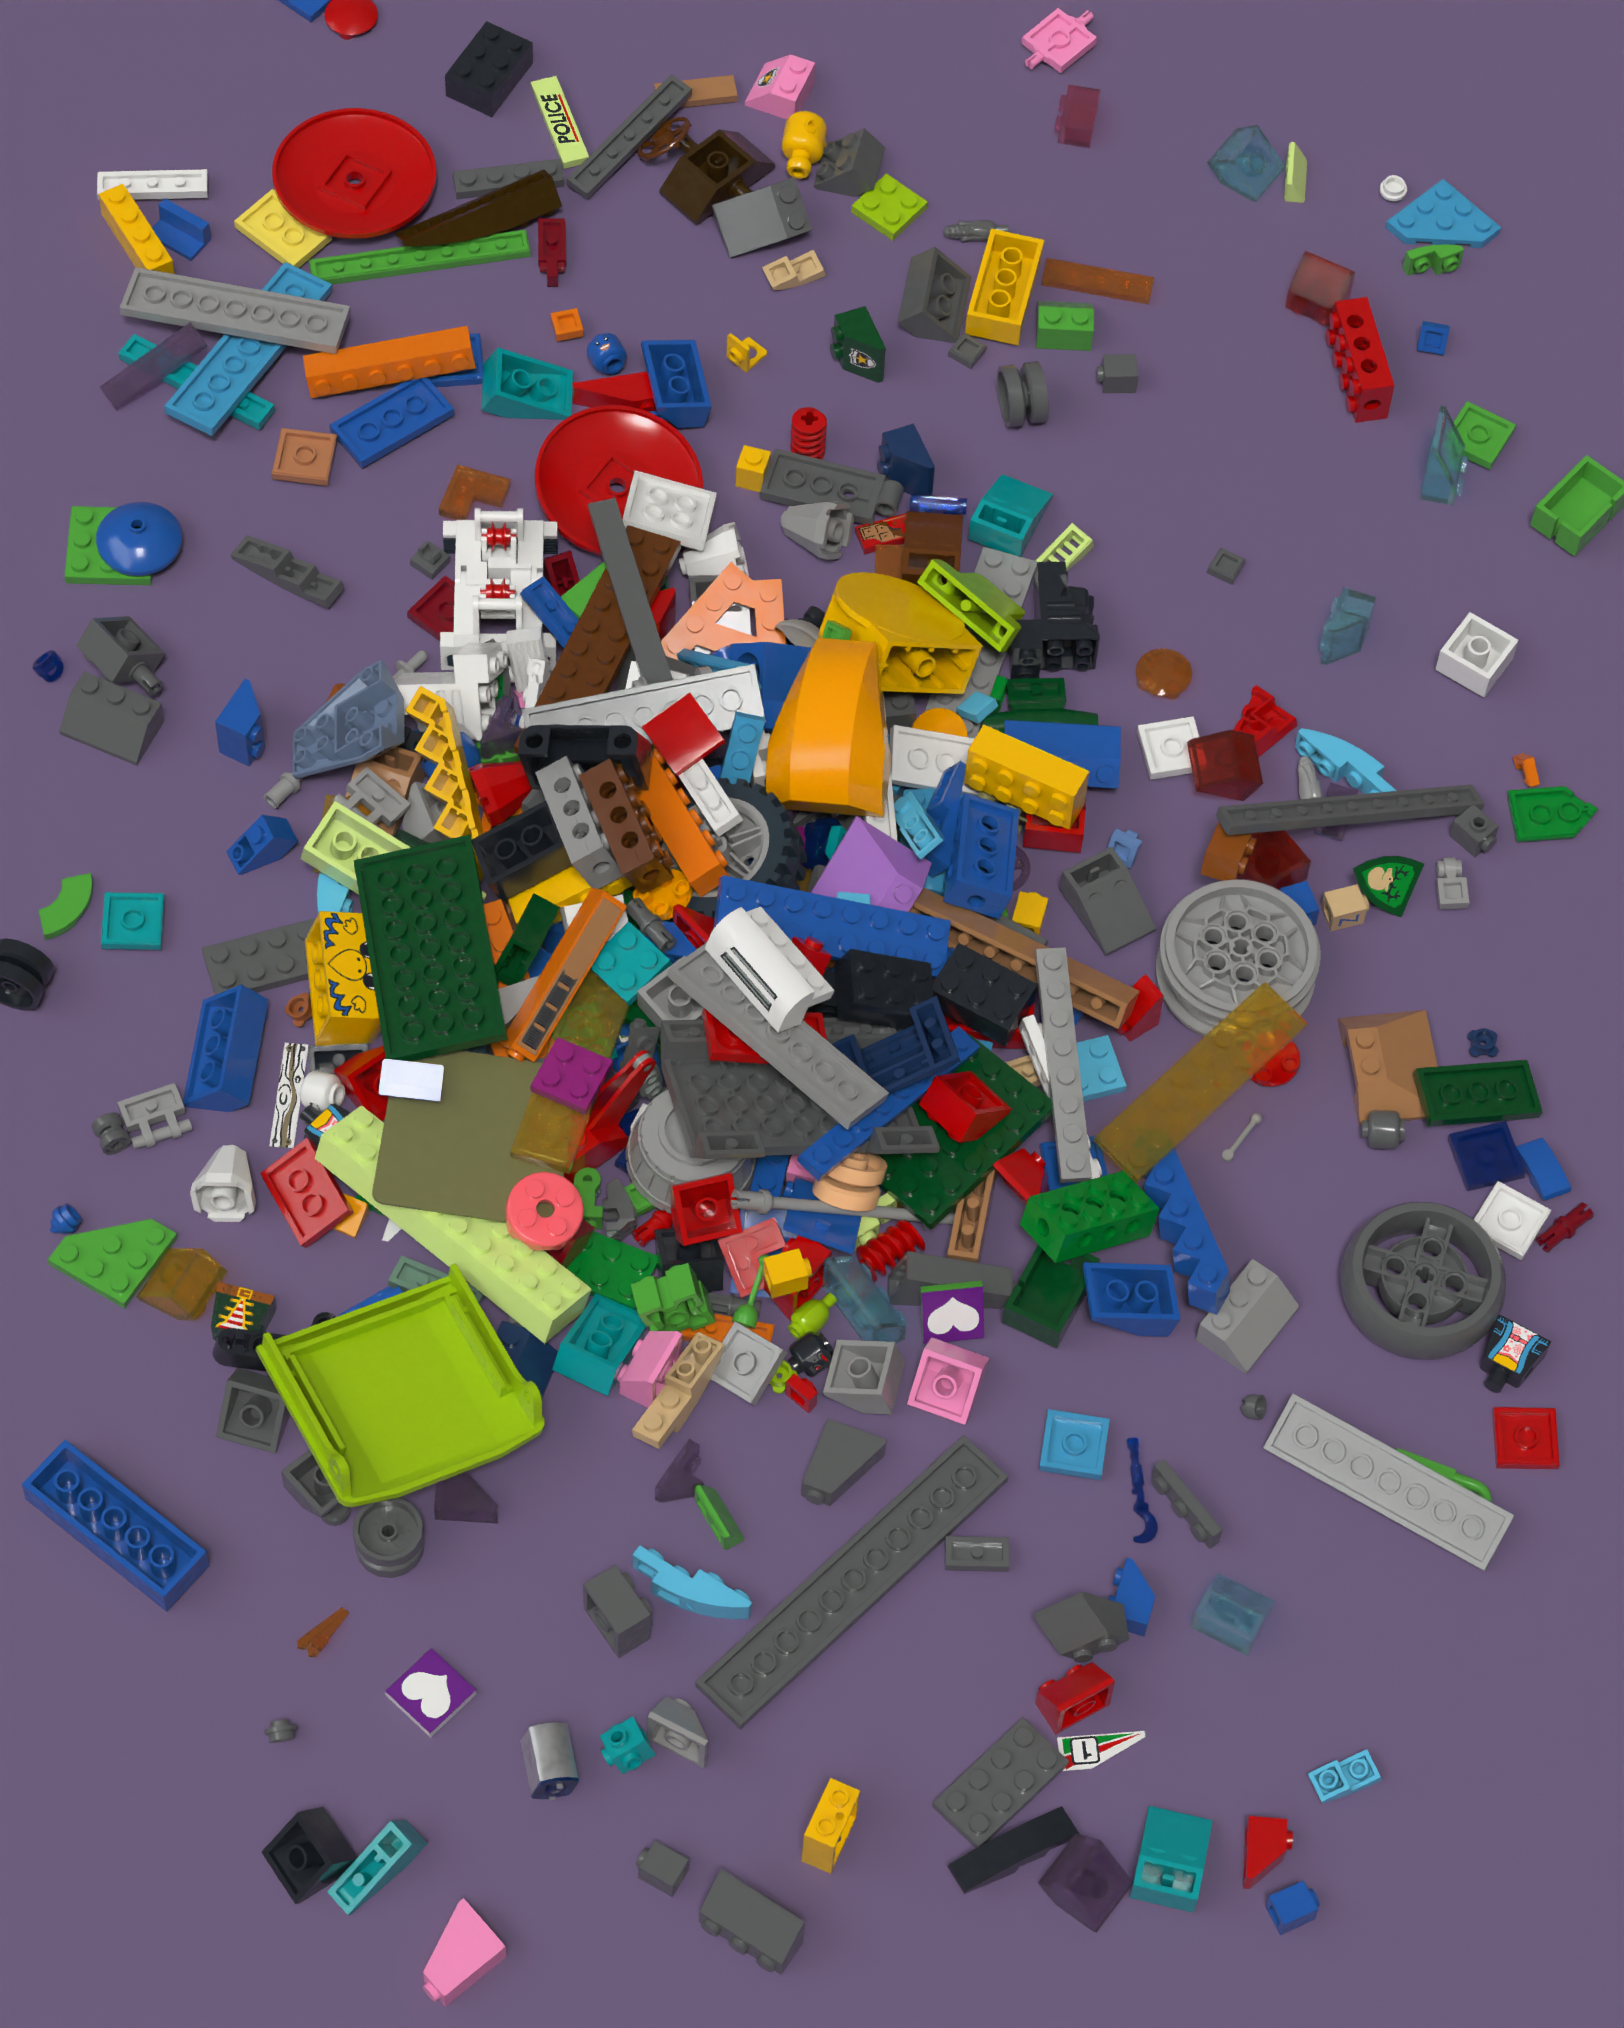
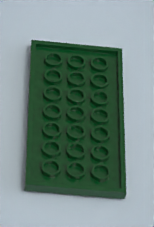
M471 835L353 860L386 1059L414 1061L508 1040Z

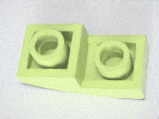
M886 1193L879 1198L877 1206L897 1207L898 1202ZM861 1217L854 1252L859 1245H866L869 1239H876L879 1234L880 1223L885 1224L891 1219Z

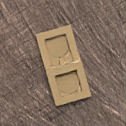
M814 250L790 261L785 256L762 267L773 291L798 287L826 276Z

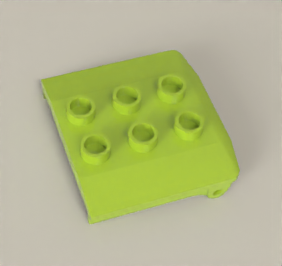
M456 1263L450 1265L447 1277L273 1340L269 1332L264 1333L262 1344L256 1346L259 1358L335 1497L343 1506L356 1507L412 1493L500 1459L538 1437L544 1430L545 1419L542 1416V1399L538 1387L534 1382L526 1381L518 1372Z

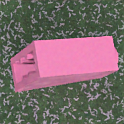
M464 1898L458 1902L423 1971L424 1991L434 2002L439 1999L445 2007L507 1957L506 1946Z

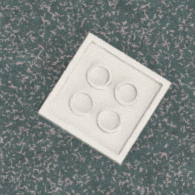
M635 470L622 518L625 529L627 525L679 540L681 545L688 549L703 551L717 493Z

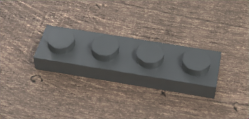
M560 159L453 171L456 199L481 197L543 169L552 176L556 188L564 187Z

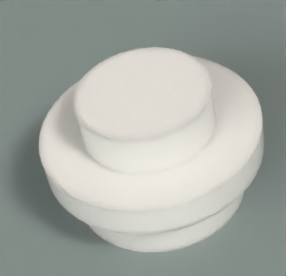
M1396 175L1388 176L1380 185V194L1389 201L1402 200L1407 192L1405 181Z

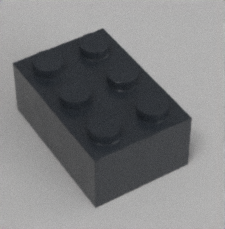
M486 21L445 74L446 96L487 116L493 117L533 64V42Z
M546 800L472 839V845L487 885L502 902L572 866Z
M958 943L933 982V995L939 999L945 1015L1007 1046L1018 1029L1022 1018L1026 1016L1035 1002L1038 984Z
M850 949L834 964L838 1019L904 1030L915 1025L909 1008L934 997L931 963Z

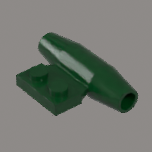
M1064 678L1007 679L1008 708L1011 710L989 714L981 721V728L984 724L1004 733L1005 720L1098 725V714L1064 709L1066 707Z

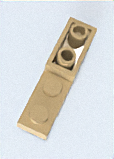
M697 1332L665 1375V1386L632 1429L633 1437L660 1449L672 1431L679 1432L697 1405L716 1369L725 1348L723 1343Z

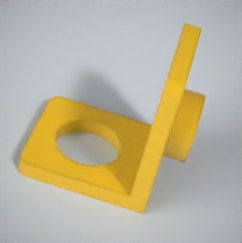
M731 333L727 336L726 357L746 373L767 356V350L750 337L741 341ZM750 348L757 352V355L751 359Z

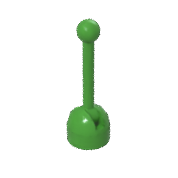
M766 1254L759 1257L760 1266L747 1304L738 1307L732 1318V1322H737L751 1329H755L758 1321V1313L753 1304L763 1277V1258L769 1257Z

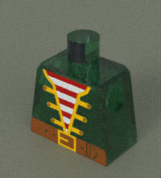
M218 1282L211 1322L213 1339L216 1341L222 1330L227 1328L265 1332L277 1310L275 1296Z

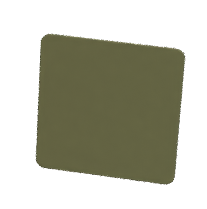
M462 1050L410 1061L443 1065L440 1102L398 1097L388 1098L372 1196L376 1202L384 1205L506 1223L505 1204L517 1182L525 1176L538 1172L564 1175L573 1109L531 1092L530 1086L543 1064L541 1062L534 1063L523 1060L521 1063L514 1058ZM543 1202L536 1206L537 1213L541 1217L547 1218L553 1215V1208L550 1204Z

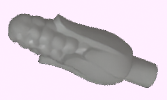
M1303 756L1299 759L1298 764L1300 799L1322 798L1320 781L1317 780L1313 763L1308 756Z

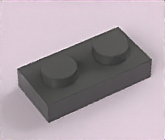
M946 1536L945 1570L1008 1572L1009 1537Z

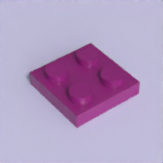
M557 1037L530 1086L531 1092L586 1115L613 1066V1060Z

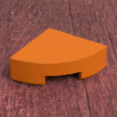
M1524 753L1514 755L1513 760L1516 769H1522L1525 775L1524 783L1529 787L1539 785L1540 782L1534 757Z

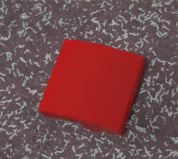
M690 692L642 726L677 777L725 743V740Z

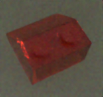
M1305 251L1288 290L1285 308L1330 327L1329 314L1333 313L1335 301L1350 299L1355 272Z
M1226 730L1190 739L1187 742L1196 792L1245 801L1263 784L1253 734Z

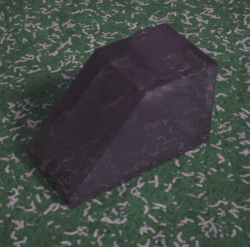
M461 1473L436 1483L435 1520L498 1524V1505L469 1474Z

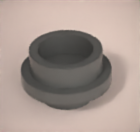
M289 1719L270 1722L271 1728L264 1730L265 1735L269 1736V1743L285 1742L295 1739L294 1731H297V1725H290Z

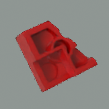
M1255 685L1251 690L1252 698L1249 704L1244 706L1242 710L1243 716L1237 721L1233 732L1242 747L1257 759L1297 726V721L1294 716L1276 705L1274 696Z

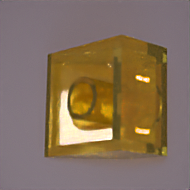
M169 1248L137 1295V1298L177 1320H195L204 1312L205 1304L211 1295L216 1292L217 1284L222 1282L221 1280L227 1273V1270L203 1248Z

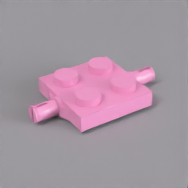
M1057 8L1022 37V45L1034 53L1025 60V65L1029 69H1033L1041 61H1044L1059 73H1062L1097 43V37L1085 27L1094 19L1092 12L1086 10L1080 17L1075 18Z

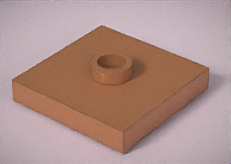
M281 428L272 470V479L328 486L337 445V434Z

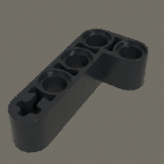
M321 1312L314 1317L310 1326L330 1320L336 1316L329 1312ZM237 1328L222 1330L212 1351L215 1361L223 1366L267 1371L257 1352L253 1349L262 1344L263 1334L267 1332ZM270 1333L273 1340L286 1336Z

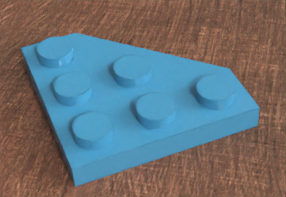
M1444 179L1387 220L1385 227L1404 244L1416 245V241L1432 242V245L1470 244V248L1484 247L1497 237L1501 231V227Z

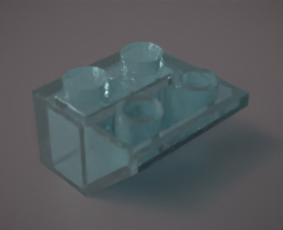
M1343 587L1340 598L1334 597L1330 609L1331 614L1329 619H1326L1318 651L1323 652L1321 664L1328 665L1362 650L1376 601L1375 596Z
M1219 1573L1207 1588L1198 1605L1191 1628L1248 1656L1276 1601Z

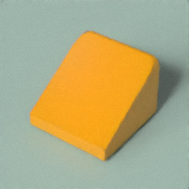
M344 1194L354 1213L332 1229L356 1238L369 1214L368 1204Z

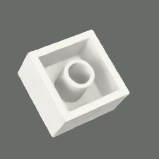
M1469 612L1440 650L1435 670L1485 697L1513 660L1519 640Z

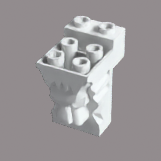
M502 642L468 643L453 654L454 672L403 673L394 680L404 698V715H408L405 710L419 686H422L444 698L454 708L459 732L466 733L471 739L483 741L498 728L500 709L496 708L495 697L498 695V682L495 678L507 666V653L502 649ZM416 721L418 730L425 733L427 726Z

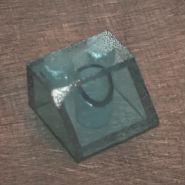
M1259 125L1236 128L1207 162L1221 184L1252 202L1260 198L1285 168V165Z

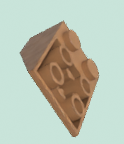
M395 747L381 756L356 763L351 781L368 767L408 801L411 785L414 782L421 783L425 776L421 766L423 757L418 753ZM347 791L345 798L348 800L352 795ZM362 803L357 807L366 816L372 813ZM404 814L391 827L387 826L382 820L377 825L394 837L404 818Z

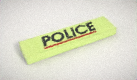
M557 76L531 82V90L563 169L581 165L589 155Z

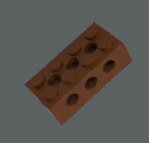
M611 759L578 775L622 875L642 894L674 878L670 869L673 866L672 859L665 849L662 851L659 845L662 837L656 826L650 825L648 817L651 816V813L643 800L640 801L637 796L640 788L632 775L629 776L622 765L618 767Z

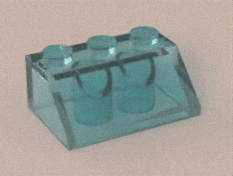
M855 1256L829 1257L824 1260L822 1288L827 1294L830 1292L836 1297L837 1302L835 1305L862 1341H886L897 1344L905 1339L906 1318L900 1310H894L889 1303L890 1299L883 1287L876 1286L872 1280L869 1268L864 1263L860 1264Z

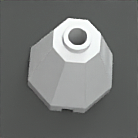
M735 522L724 524L708 534L703 551L688 548L683 550L684 558L679 559L682 574H688L689 578L719 576L728 564L732 562L749 577L743 547H741L740 541H737L741 540Z
M223 1145L215 1151L192 1183L190 1195L195 1211L201 1214L203 1209L208 1212L207 1218L214 1222H240L244 1219L245 1213L249 1212L250 1215L254 1212L256 1198L246 1151L235 1145Z

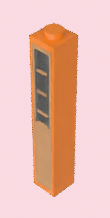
M591 888L507 1030L508 1040L499 1043L508 1049L506 1053L508 1056L521 1063L524 1059L535 1063L627 907L625 904L604 890Z

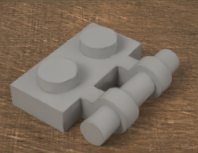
M368 767L347 784L346 791L352 795L348 800L339 793L332 801L333 803L334 801L338 802L378 828L380 827L377 823L380 820L391 827L410 808V803ZM362 803L372 813L366 816L357 807Z
M175 1083L117 1102L127 1132L129 1133L137 1129L141 1131V1135L131 1138L134 1150L144 1146L146 1148L156 1146L155 1142L170 1137L173 1140L182 1137V1133L192 1130L189 1119L179 1122L176 1120V1116L186 1112ZM166 1120L168 1126L151 1131L149 1125Z

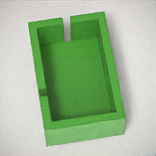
M1586 455L1535 506L1530 525L1549 539L1555 536L1556 544L1573 556H1576L1606 526L1608 519L1611 520L1624 507V481Z

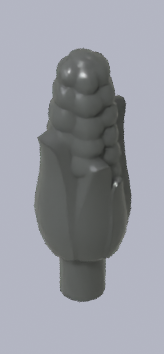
M959 220L956 225H947L943 233L946 238L961 239V242L988 241L991 229L1009 232V225H995V222L990 220Z

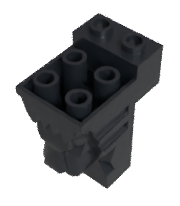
M1037 562L1033 589L1035 619L1016 620L1022 628L1010 644L1008 650L1010 679L1039 678L1040 670L1055 672L1059 670L1086 671L1095 669L1100 634L1098 626L1093 625L1094 597L1089 595L1086 588L1068 586L1066 562Z

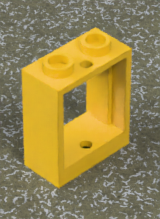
M830 1778L804 1833L802 1862L827 1873H832L856 1822L860 1790Z

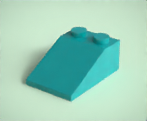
M498 347L483 364L481 411L505 418L565 420L571 416L573 370Z
M595 1294L562 1340L552 1370L608 1396L618 1382L617 1377L624 1364L629 1363L637 1341L642 1339L648 1326L641 1320L637 1311Z

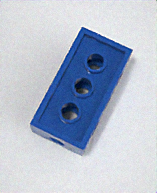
M968 793L963 794L959 805L949 868L946 869L943 902L997 919L1000 918L1012 898L1019 821L1018 809Z

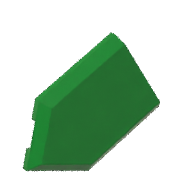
M1565 786L1508 790L1507 802L1517 842L1575 838L1598 811L1597 807L1589 802L1586 804Z

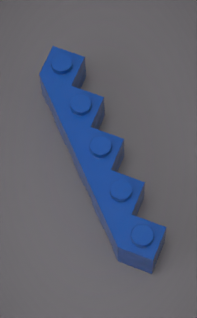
M1143 1130L1130 1151L1132 1174L1147 1179L1144 1183L1145 1193L1160 1208L1159 1211L1161 1213L1158 1216L1160 1238L1176 1244L1173 1248L1174 1271L1191 1277L1187 1283L1189 1305L1217 1315L1230 1293L1228 1267L1171 1139Z

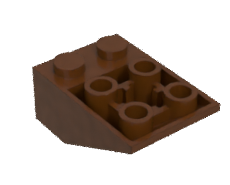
M907 511L902 580L920 586L917 581L932 559L942 560L960 572L963 515ZM942 576V583L946 584L947 579Z

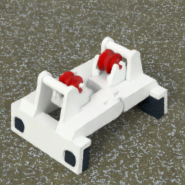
M475 508V520L443 521L444 552L455 554L454 632H440L441 670H454L453 654L466 644L485 643L493 638L496 642L506 641L507 634H480V613L481 619H516V630L539 626L543 630V622L520 593L524 588L543 577L544 554H558L557 522L524 520L523 508H517V511H481V508ZM543 633L550 670L553 671L556 665V638L552 633ZM507 658V666H511L510 658Z

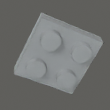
M734 1322L722 1342L725 1348L711 1380L756 1406L788 1352L739 1323Z

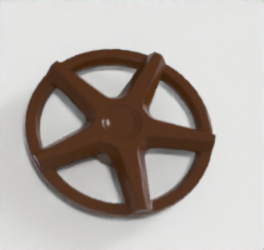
M677 117L664 122L638 148V155L649 162L652 158L664 154L673 147L678 148L679 142L686 136L692 124L685 117ZM684 122L681 127L674 131L671 130L672 123ZM654 147L650 153L642 152V149Z

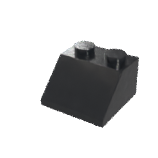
M674 1228L654 1230L658 1278L666 1276L665 1271L673 1266L689 1263L696 1273L697 1280L703 1283L708 1293L723 1290V1256L717 1241L719 1240L718 1238L683 1246L676 1239Z
M324 1807L297 1812L261 1852L295 1904H300L338 1880L357 1859Z

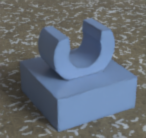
M1116 829L1111 836L1108 848L1113 847L1126 867L1131 869L1136 862L1143 841L1137 839L1139 833L1128 829L1126 833Z

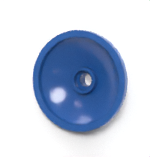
M132 502L115 508L104 517L97 529L96 544L99 555L109 567L122 574L143 576L161 571L175 560L182 546V531L176 517L166 508L150 502Z

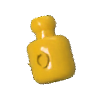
M795 112L787 118L784 127L781 148L784 155L789 159L786 169L790 176L798 179L806 178L811 173V164H815L822 159L824 148L827 144L825 120L814 112Z

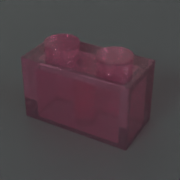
M1068 85L1067 95L1061 94L1059 111H1063L1062 116L1057 115L1055 131L1059 132L1058 143L1090 148L1099 104V89Z

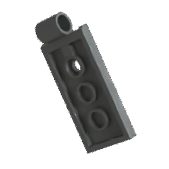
M775 448L760 490V499L788 506L831 501L847 502L850 508L846 510L853 514L854 522L873 525L875 512L884 516L896 515L904 487L899 482L888 480L886 475ZM851 492L854 496L846 497L843 494Z

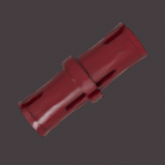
M1581 1202L1567 1215L1559 1216L1555 1219L1553 1226L1536 1237L1538 1245L1541 1247L1546 1242V1246L1542 1250L1549 1253L1565 1238L1570 1239L1576 1234L1575 1230L1594 1217L1591 1208L1584 1212L1588 1205Z

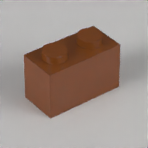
M1218 822L1205 852L1201 875L1220 881L1237 880L1239 874L1244 875L1249 862V858L1246 856L1253 855L1257 839L1252 838L1253 833L1227 835L1220 822Z

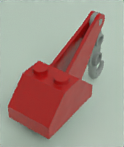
M642 1050L634 1055L619 1072L600 1088L586 1115L573 1110L563 1175L573 1185L575 1174L578 1171L587 1167L596 1169L627 1146L628 1136L618 1124L637 1093L639 1092L642 1097H648L652 1101L660 1093L668 1090L667 1086L663 1088L660 1068L647 1050Z

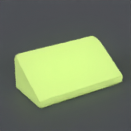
M1291 142L1289 143L1286 159L1284 199L1288 202L1304 203L1307 159L1297 144Z

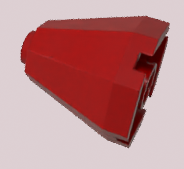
M521 761L477 764L467 768L474 789L477 791L480 804L491 826L504 822L522 806V802L532 791Z

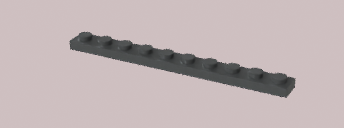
M1469 784L1220 806L1216 817L1227 835L1457 815L1462 814L1472 804L1482 811L1484 802L1473 785Z

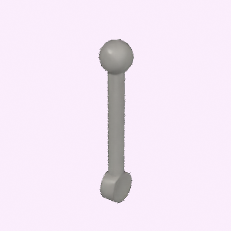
M1252 1114L1251 1122L1230 1149L1222 1152L1221 1158L1224 1162L1229 1163L1233 1160L1234 1152L1255 1125L1262 1122L1261 1114Z

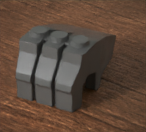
M616 1178L606 1184L608 1198L602 1200L604 1211H608L604 1215L605 1222H610L605 1225L606 1236L621 1242L632 1234V1231L638 1225L636 1209L623 1185Z

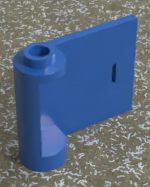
M795 1177L793 1182L788 1180L782 1197L820 1200L813 1194L812 1188L814 1183L799 1177ZM787 1210L783 1230L853 1254L861 1217Z

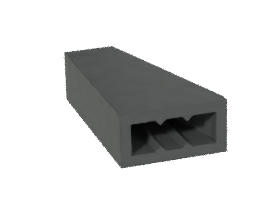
M907 1251L888 1275L887 1304L921 1306L920 1287L982 1280L984 1308L1002 1309L1012 1294L1016 1282L1012 1280V1268Z

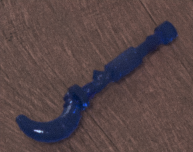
M1133 1437L1126 1440L1132 1462L1130 1466L1132 1486L1135 1487L1131 1492L1133 1495H1137L1133 1511L1140 1515V1518H1143L1145 1522V1530L1142 1534L1134 1536L1133 1542L1142 1544L1150 1542L1156 1537L1158 1524L1156 1518L1149 1512V1504L1144 1501L1143 1486L1145 1483L1143 1468L1139 1463V1439Z

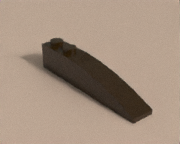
M543 169L395 234L404 246H428L462 242L489 236L513 227L525 226L536 217L553 214L555 209L562 207L552 176Z

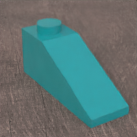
M391 1820L331 1886L327 1893L347 1915H351L403 1871L428 1843L407 1820Z

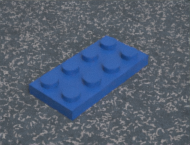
M427 377L404 381L331 423L330 431L332 434H337V440L359 466L364 468L454 415V408Z

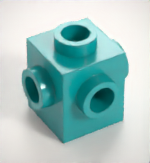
M634 1716L612 1726L607 1732L600 1735L605 1748L601 1749L604 1759L610 1767L615 1764L622 1774L637 1769L643 1762L656 1755L644 1729Z

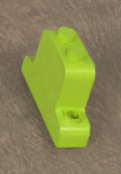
M932 559L917 581L920 586L999 652H1006L1022 628L1016 620H1021L1025 615L1023 608L987 578L978 573H960L946 562ZM942 576L947 579L946 584L942 583Z

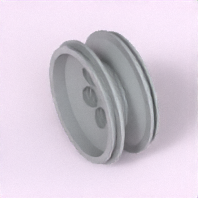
M1224 880L1211 883L1182 899L1166 919L1156 959L1158 988L1164 995L1163 1000L1177 1019L1187 1028L1207 1039L1227 1044H1244L1247 1041L1258 1042L1269 1039L1272 1031L1281 1030L1284 1032L1290 1028L1307 1009L1313 996L1315 981L1320 967V943L1316 930L1303 909L1280 890L1250 880ZM1231 927H1238L1241 930H1234ZM1259 938H1264V939H1267L1268 941H1267V942H1263V941L1259 940ZM1207 941H1215L1217 944H1210ZM1262 964H1269L1272 967H1264ZM1211 967H1218L1221 970H1214ZM1244 978L1248 980V982H1242L1238 979Z

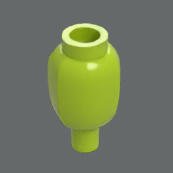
M829 1292L821 1300L811 1299L805 1302L792 1314L791 1324L788 1326L789 1332L796 1339L808 1331L819 1332L829 1319V1309L837 1302L836 1297Z

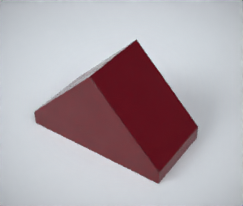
M570 550L543 559L544 577L560 597L580 581Z

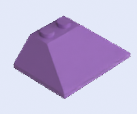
M856 816L810 893L837 898V892L870 894L871 905L909 912L924 887L931 862L925 858L920 860L914 851Z

